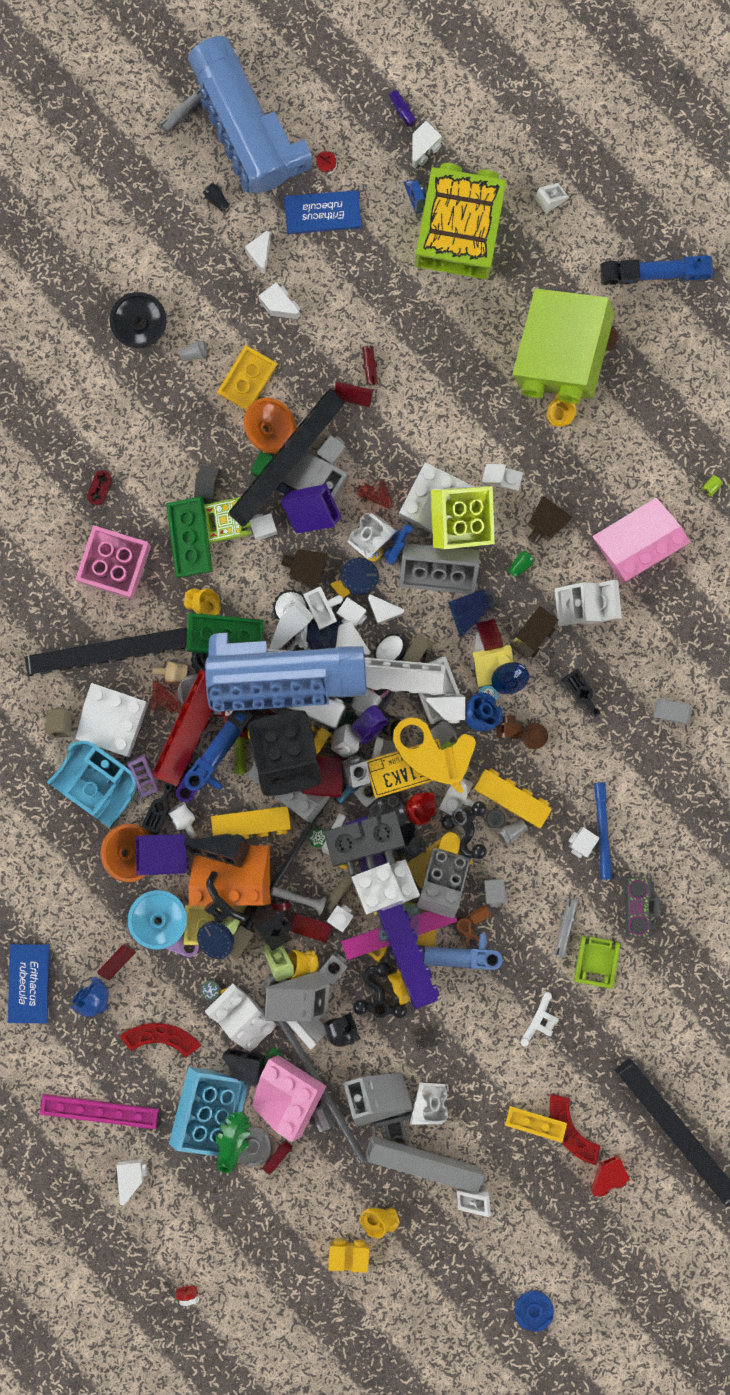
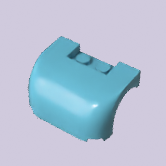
M89 741L73 742L67 748L69 753L65 761L47 783L111 829L133 799L137 788L136 779L128 768Z

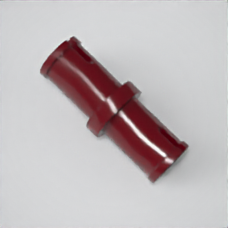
M372 345L369 348L368 346L362 347L364 359L362 366L365 369L367 386L378 384L376 372L378 366L377 362H375L374 346Z

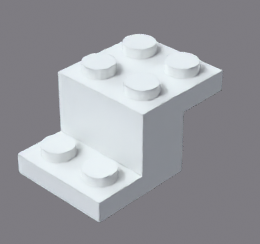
M618 580L602 583L582 582L555 588L557 619H559L558 626L596 624L622 619Z
M405 859L389 865L388 862L351 877L366 915L381 909L384 911L420 897Z
M232 984L205 1010L210 1018L219 1023L231 1040L248 1052L256 1048L277 1026L275 1021H265V1013L255 1000L235 984Z

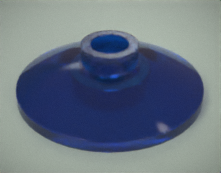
M505 663L493 672L491 683L493 688L501 694H514L521 691L527 685L529 672L520 663Z

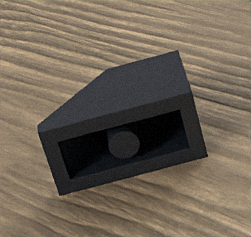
M228 1048L223 1053V1060L238 1081L244 1082V1084L249 1086L259 1083L260 1076L264 1070L266 1056Z

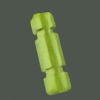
M238 737L234 743L236 745V748H234V763L236 764L234 766V773L243 775L246 773V766H244L246 764V748H244L246 739Z

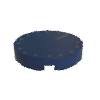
M358 557L349 560L341 571L343 586L350 590L349 592L356 595L370 593L376 587L379 580L377 567L366 558Z
M209 921L199 928L197 933V941L200 948L211 958L223 959L232 952L234 938L225 925H220L216 921Z

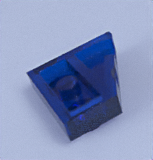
M485 589L448 602L460 637L464 636L480 620V617L491 608Z

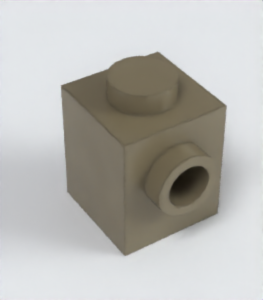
M62 707L47 710L45 733L52 738L71 737L73 715Z

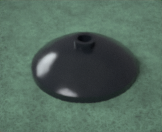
M144 292L126 294L112 307L110 327L116 339L125 346L136 349L149 347L162 337L166 329L167 317L164 307L159 300ZM141 321L143 325L138 327L136 326L137 322Z

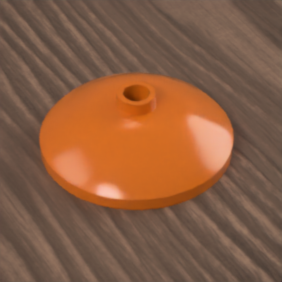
M266 397L254 401L247 408L244 415V429L248 439L256 448L269 454H276L297 428L295 418L290 409L284 403L274 398Z
M122 824L113 828L105 836L101 846V861L106 872L114 879L122 882H135L146 876L136 875L135 836L151 835L145 828L136 824ZM123 849L126 850L125 856H122Z

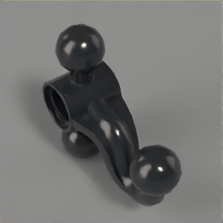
M476 801L472 807L464 806L455 809L452 816L446 815L441 820V825L446 830H452L456 825L462 826L465 836L460 841V851L466 858L483 859L487 854V849L482 844H476L472 851L467 848L475 832L473 821L476 816H483L487 810L485 803L481 801Z
M387 962L371 965L364 971V982L368 987L377 991V1001L373 1004H367L364 1000L355 1001L353 1010L357 1015L372 1012L377 1018H384L387 1014H393L396 1018H403L407 1014V1007L404 1004L396 1003L394 1006H388L385 1002L383 986L371 979L373 973H377L380 977H386L390 974L391 967ZM378 1003L384 1004L386 1008L385 1012L381 1015L377 1014L374 1009Z

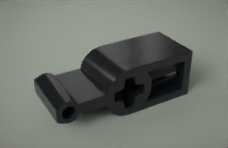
M578 669L561 679L577 703L586 704L592 717L600 714V710L591 701L593 691ZM580 690L582 692H587V695L585 696L586 699L584 697H579V695L581 694Z
M170 783L165 784L162 797L153 800L141 827L157 834L160 833L168 815L167 812L170 810L167 798L174 789V785ZM163 802L165 809L158 812L156 804Z

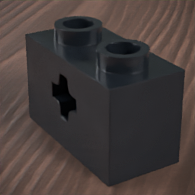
M271 904L251 915L256 929L272 951L292 940L289 933L291 927L286 920L282 921L284 918L279 909L275 910Z

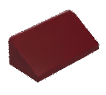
M336 382L334 391L345 402L370 407L373 396L372 389Z
M295 913L290 932L327 943L332 925Z
M127 943L123 944L97 971V974L107 980H111L136 951Z

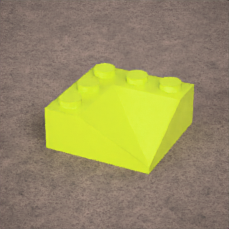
M493 486L431 490L433 548L452 549L495 544Z

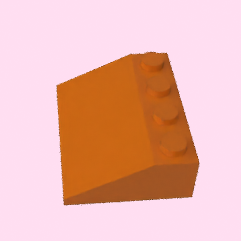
M270 845L250 846L241 868L194 854L189 882V906H207L213 901L206 887V881L212 871L218 873L214 886L219 896L230 906L271 904Z

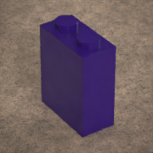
M327 484L289 491L281 500L283 509L286 511L296 534L334 527L341 519V514Z
M185 834L135 836L136 875L186 873V869L189 867V860L186 857L187 847L184 845L188 841Z

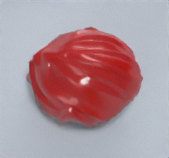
M419 792L408 800L405 809L410 823L425 825L431 822L430 817L435 815L436 811L434 793Z

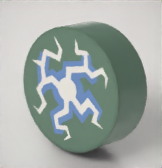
M213 980L204 982L200 989L202 997L206 1000L216 999L220 994L219 984Z

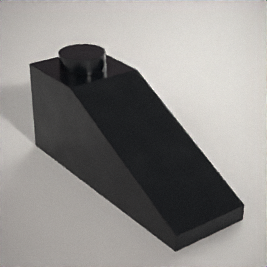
M231 834L189 840L184 844L191 854L240 868L250 849L246 839L239 834H235V836Z

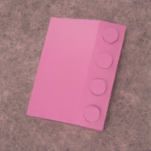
M657 498L592 536L621 584L626 583L690 543L682 527Z

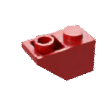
M618 1155L600 1162L590 1189L594 1197L605 1196L609 1193V1190L615 1187L616 1189L622 1188L627 1185L626 1182L630 1181Z

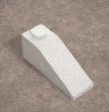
M298 599L294 603L290 601L283 608L284 613L280 617L269 649L279 650L312 620L314 615Z

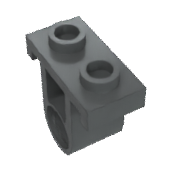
M411 1111L373 1122L375 1132L379 1131L380 1126H384L387 1140L393 1142L395 1139L400 1138L404 1141L403 1145L408 1146L404 1120L409 1119V1122L411 1121Z

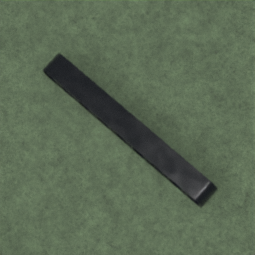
M332 388L321 397L230 509L228 515L240 526L244 527L249 523L345 404V401Z
M187 627L28 655L24 657L27 676H34L33 674L52 673L53 670H69L71 667L76 666L78 668L86 667L92 663L103 664L108 663L109 660L128 659L127 657L135 656V658L142 657L148 653L159 654L164 653L165 650H181L187 647Z
M630 1058L625 1060L615 1069V1072L618 1073L624 1083L645 1106L646 1110L672 1139L673 1143L707 1182L722 1203L728 1207L730 1205V1179Z

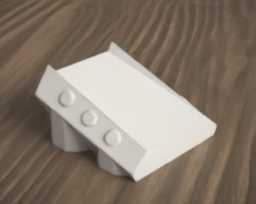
M366 513L360 519L361 526L352 531L347 542L368 559L398 531L378 515Z
M419 1084L410 1125H440L447 1120L448 1111L444 1107V1101L447 1099L446 1084Z

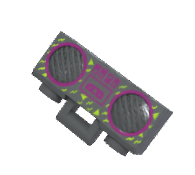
M625 877V936L651 937V932L655 931V923L651 921V917H660V897H651V893H654V882H651V878ZM649 901H652V913H649Z

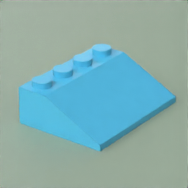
M188 1067L169 1145L181 1152L219 1156L220 1151L215 1137L217 1134H223L220 1125H228L225 1118L229 1117V1114H233L236 1111L237 1113L242 1112L249 1085L238 1081L234 1076L207 1069Z

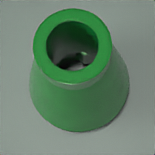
M526 550L522 553L519 552L507 571L516 578L533 566L532 563L535 559Z

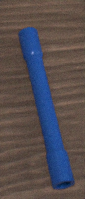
M605 782L594 783L601 880L613 879L607 824Z

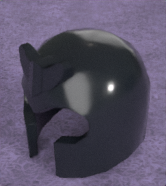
M414 823L402 825L400 829L405 848L394 850L396 854L404 859H413L422 851L426 853L425 840L420 836L417 826Z
M351 1012L340 1018L324 1022L327 1038L336 1047L353 1045L354 1041L361 1039L357 1034L358 1030Z

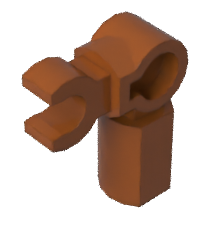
M486 905L469 913L468 917L462 916L457 919L458 922L455 925L461 935L465 936V944L468 948H471L469 944L471 938L476 939L477 943H479V937L472 933L474 929L471 925H477L492 916Z

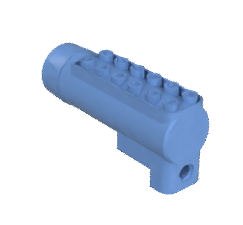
M215 36L196 45L189 53L188 61L196 76V81L201 87V104L204 110L207 109L210 114L208 117L211 125L217 129L218 140L220 143L223 142L226 147L224 148L225 154L233 162L232 168L235 175H239L241 179L242 190L249 195L266 192L278 187L287 179L310 170L312 156L305 139L290 144L275 111L265 115L229 39L225 36Z
M227 633L213 634L209 638L208 657L205 664L206 693L209 707L214 711L220 712L329 705V697L342 698L366 695L364 647L345 646L328 649L268 652L266 641L229 643Z

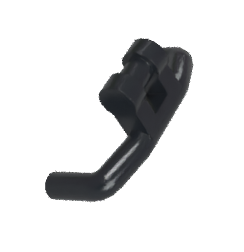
M212 871L206 881V887L213 901L204 910L211 914L217 923L222 922L228 916L242 922L248 921L254 908L251 905H247L244 913H240L227 904L219 896L214 886L218 873Z

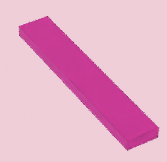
M426 911L410 917L411 921L408 923L411 929H415L418 936L458 921L456 915L453 919ZM383 927L342 940L341 943L347 960L389 946L387 939H380V932Z
M43 1094L40 1115L157 1129L159 1109Z

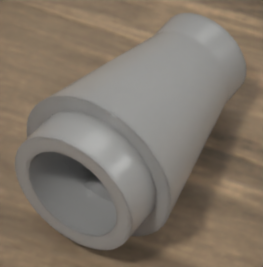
M197 340L184 349L179 350V355L182 361L205 358L204 356L208 355V350L204 341Z
M520 820L502 827L498 832V836L505 845L512 844L528 828L525 822Z

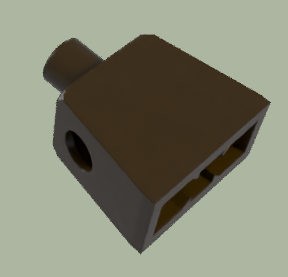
M543 496L527 525L533 530L528 536V540L537 545L542 537L550 541L569 523L572 516Z
M298 549L295 558L284 554L281 565L291 568L289 573L291 578L314 590L319 587L328 560V554Z

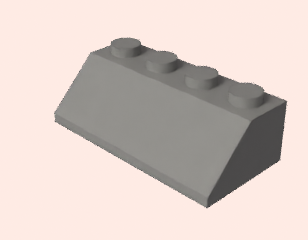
M405 543L402 553L399 587L475 595L480 551L460 548L439 549L433 548L430 545Z
M254 764L246 776L260 785L256 764ZM302 790L274 796L310 823L313 822L330 798L302 794Z

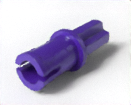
M398 90L391 92L389 96L397 109L396 113L401 116L408 128L417 120L410 111L409 104L404 102Z

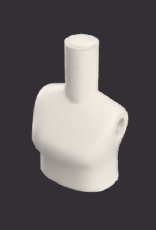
M185 802L179 803L167 812L178 831L185 829L190 839L197 836L191 825L195 820V816L187 808Z

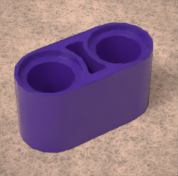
M372 705L352 724L351 729L360 742L365 744L371 741L388 721L378 706Z
M185 775L176 791V796L182 802H190L198 791L190 790V797L188 799L182 798L181 791L187 788L184 783ZM190 779V783L193 787H196L199 785L200 780L198 782H193Z

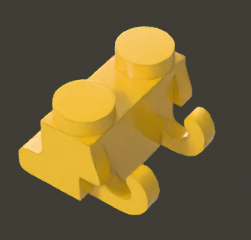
M312 726L311 729L317 733L314 738L317 755L329 738H331L329 742L332 743L333 735L323 727H320L318 730Z

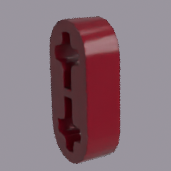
M98 471L89 488L87 498L94 506L104 503L111 486L112 477L107 471ZM106 475L108 481L103 482L102 486L99 487L101 481L98 478ZM99 489V496L101 497V499H97L96 502H94V499L91 496L92 494L96 495Z
M285 1139L263 1165L262 1170L270 1175L290 1152L293 1145Z

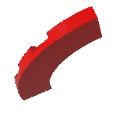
M165 1023L139 1025L119 1036L130 1051L145 1044L163 1043L177 1049L185 1058L202 1046L190 1033Z
M550 1094V1118L567 1123L562 1144L579 1159L597 1165L600 1145L585 1139L574 1127L569 1110L570 1098Z

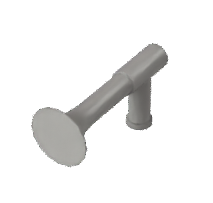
M274 886L271 889V895L313 907L317 910L318 916L321 915L324 909L325 896L322 899L315 900Z

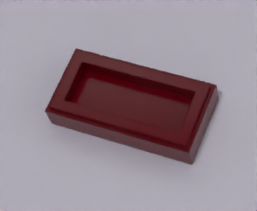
M495 619L476 623L484 651L503 647V641Z

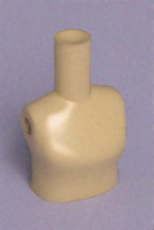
M169 661L165 668L153 666L152 674L164 675L167 683H180L187 677L189 665Z

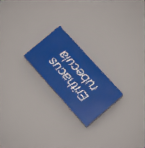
M358 190L284 196L287 234L361 228Z
M10 944L8 1023H48L50 944Z

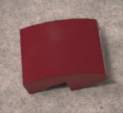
M317 756L321 772V783L312 788L302 790V794L341 797L342 758Z

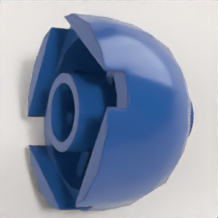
M480 692L466 702L465 721L471 729L478 732H487L501 723L503 717L502 709L500 706L497 707L496 699L488 693Z
M97 977L91 978L90 981L92 983L84 990L82 987L72 1001L75 1005H71V1008L84 1017L96 1016L98 1013L102 1014L108 1008V988Z

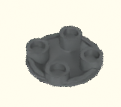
M385 795L373 802L370 807L369 817L379 818L380 815L395 811L399 826L401 827L407 821L406 806L396 796Z

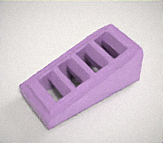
M145 753L127 760L128 768L136 779V786L141 798L159 791ZM143 761L144 765L134 768V764ZM143 769H146L147 771L140 775L136 774V772L141 771ZM149 776V780L140 783L139 779ZM152 783L154 788L143 792L142 787Z

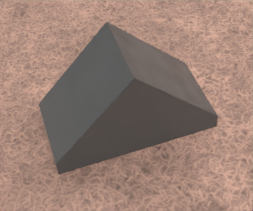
M200 466L195 479L194 497H204V504H211L214 501L220 468Z

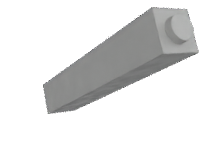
M371 1136L365 1152L369 1163L474 1193H478L480 1187L485 1182V1175L479 1166L379 1137Z

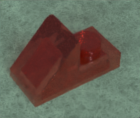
M382 479L377 492L370 485L364 484L362 486L359 484L356 495L390 510L392 509L393 502L384 479Z
M155 680L152 689V710L155 711L166 701L165 707L171 713L175 711L179 714L182 706Z

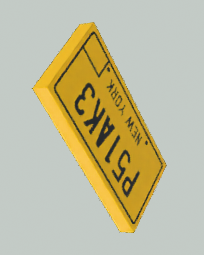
M439 739L434 740L438 748L442 750ZM421 744L409 747V749L418 748ZM398 751L366 760L375 798L433 781L411 768L402 759Z

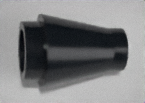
M211 183L203 191L204 198L221 212L230 205L218 185Z

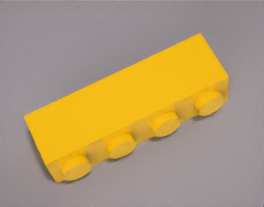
M491 768L489 771L484 769L473 790L541 829L552 810L549 807L550 803L542 798H539V800L532 797L533 793L525 788L522 790L515 787L516 783L508 778L503 780L498 777L500 773Z
M287 806L211 816L213 836L223 834L235 836V834H239L245 839H249L251 834H257L258 838L269 836L268 832L276 831V835L288 834L287 830L291 829L289 807Z

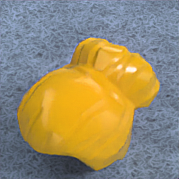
M555 394V399L552 400L547 409V419L553 426H566L572 422L576 415V404L563 402L558 399V394Z
M193 588L185 592L184 606L186 609L194 610L197 614L218 615L220 613V598L213 590L209 588L202 590Z
M292 950L288 954L294 967V975L287 978L288 980L318 970V957L314 950H309L305 953Z
M397 969L396 973L388 975V979L393 985V992L399 998L400 1005L408 1003L410 998L400 971Z
M371 1207L364 1210L360 1217V1224L367 1235L378 1239L384 1237L387 1232H394L400 1223L398 1214L393 1207L386 1208L385 1210Z

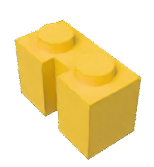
M341 1238L334 1239V1242L330 1241L328 1270H352V1272L368 1273L369 1244H366L364 1240H354V1243H349Z

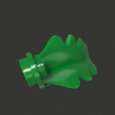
M243 1112L229 1114V1117L225 1118L228 1125H220L223 1134H217L215 1137L220 1151L216 1162L218 1165L217 1169L223 1173H232L237 1165L238 1157L250 1145L249 1141L245 1140V1138L251 1134V1131L245 1129L250 1127L251 1124L246 1123L249 1121V1118Z

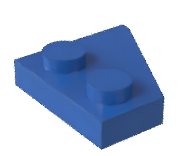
M406 524L399 530L396 529L398 532L391 538L394 542L391 547H387L383 555L386 557L384 563L394 564L405 544L404 541L408 533H411L413 527Z

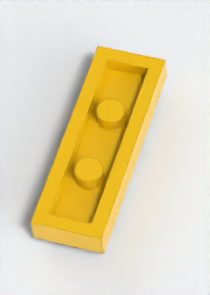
M510 1106L505 1126L562 1143L567 1123Z

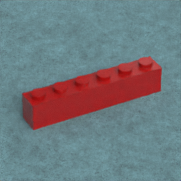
M200 669L152 772L157 779L175 786L183 780L184 770L191 763L192 753L195 747H198L200 744V736L209 724L211 712H214L208 704L205 671Z

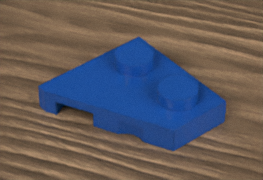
M416 180L404 181V186L415 213H422L425 205L424 198H426L423 186L420 187Z

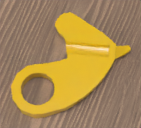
M407 718L400 721L393 731V743L402 759L419 774L433 781L450 784L460 794L463 793L464 790L460 782L467 771L476 745L475 739L471 735L462 734L453 746L440 750L425 722L419 718ZM409 725L419 727L424 734L423 743L415 749L405 747L400 740L401 731Z

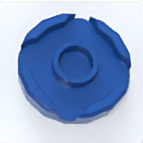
M537 1290L527 1291L522 1294L516 1301L514 1308L515 1317L519 1325L528 1331H542L549 1326L553 1319L554 1308L550 1298Z

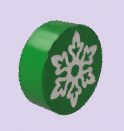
M315 828L310 831L308 840L312 846L322 847L326 840L323 829Z

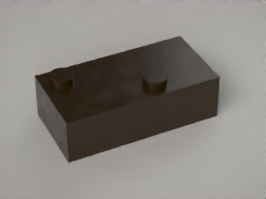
M539 606L511 642V648L526 659L530 656L534 658L540 650L538 647L546 637L550 638L556 630L554 626L559 619Z

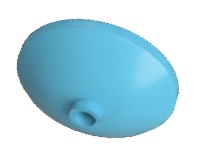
M154 890L141 895L132 904L128 914V927L133 938L140 945L154 950L165 949L174 945L182 937L187 925V914L182 902L175 895L161 890ZM161 918L162 923L159 925L155 924V919Z

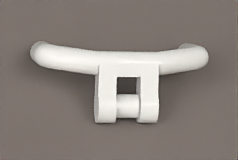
M550 992L544 993L540 1006L521 1039V1045L524 1047L528 1046L536 1030L551 1037L552 1029L559 1021V1018L546 1012L549 1001L552 998ZM543 1018L548 1020L546 1026L540 1024Z

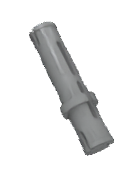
M201 87L179 107L172 109L170 114L159 123V126L163 131L165 130V133L177 123H181L183 118L201 103Z
M567 898L564 914L561 915L562 923L554 955L566 958L573 923L577 919L575 915L579 900Z

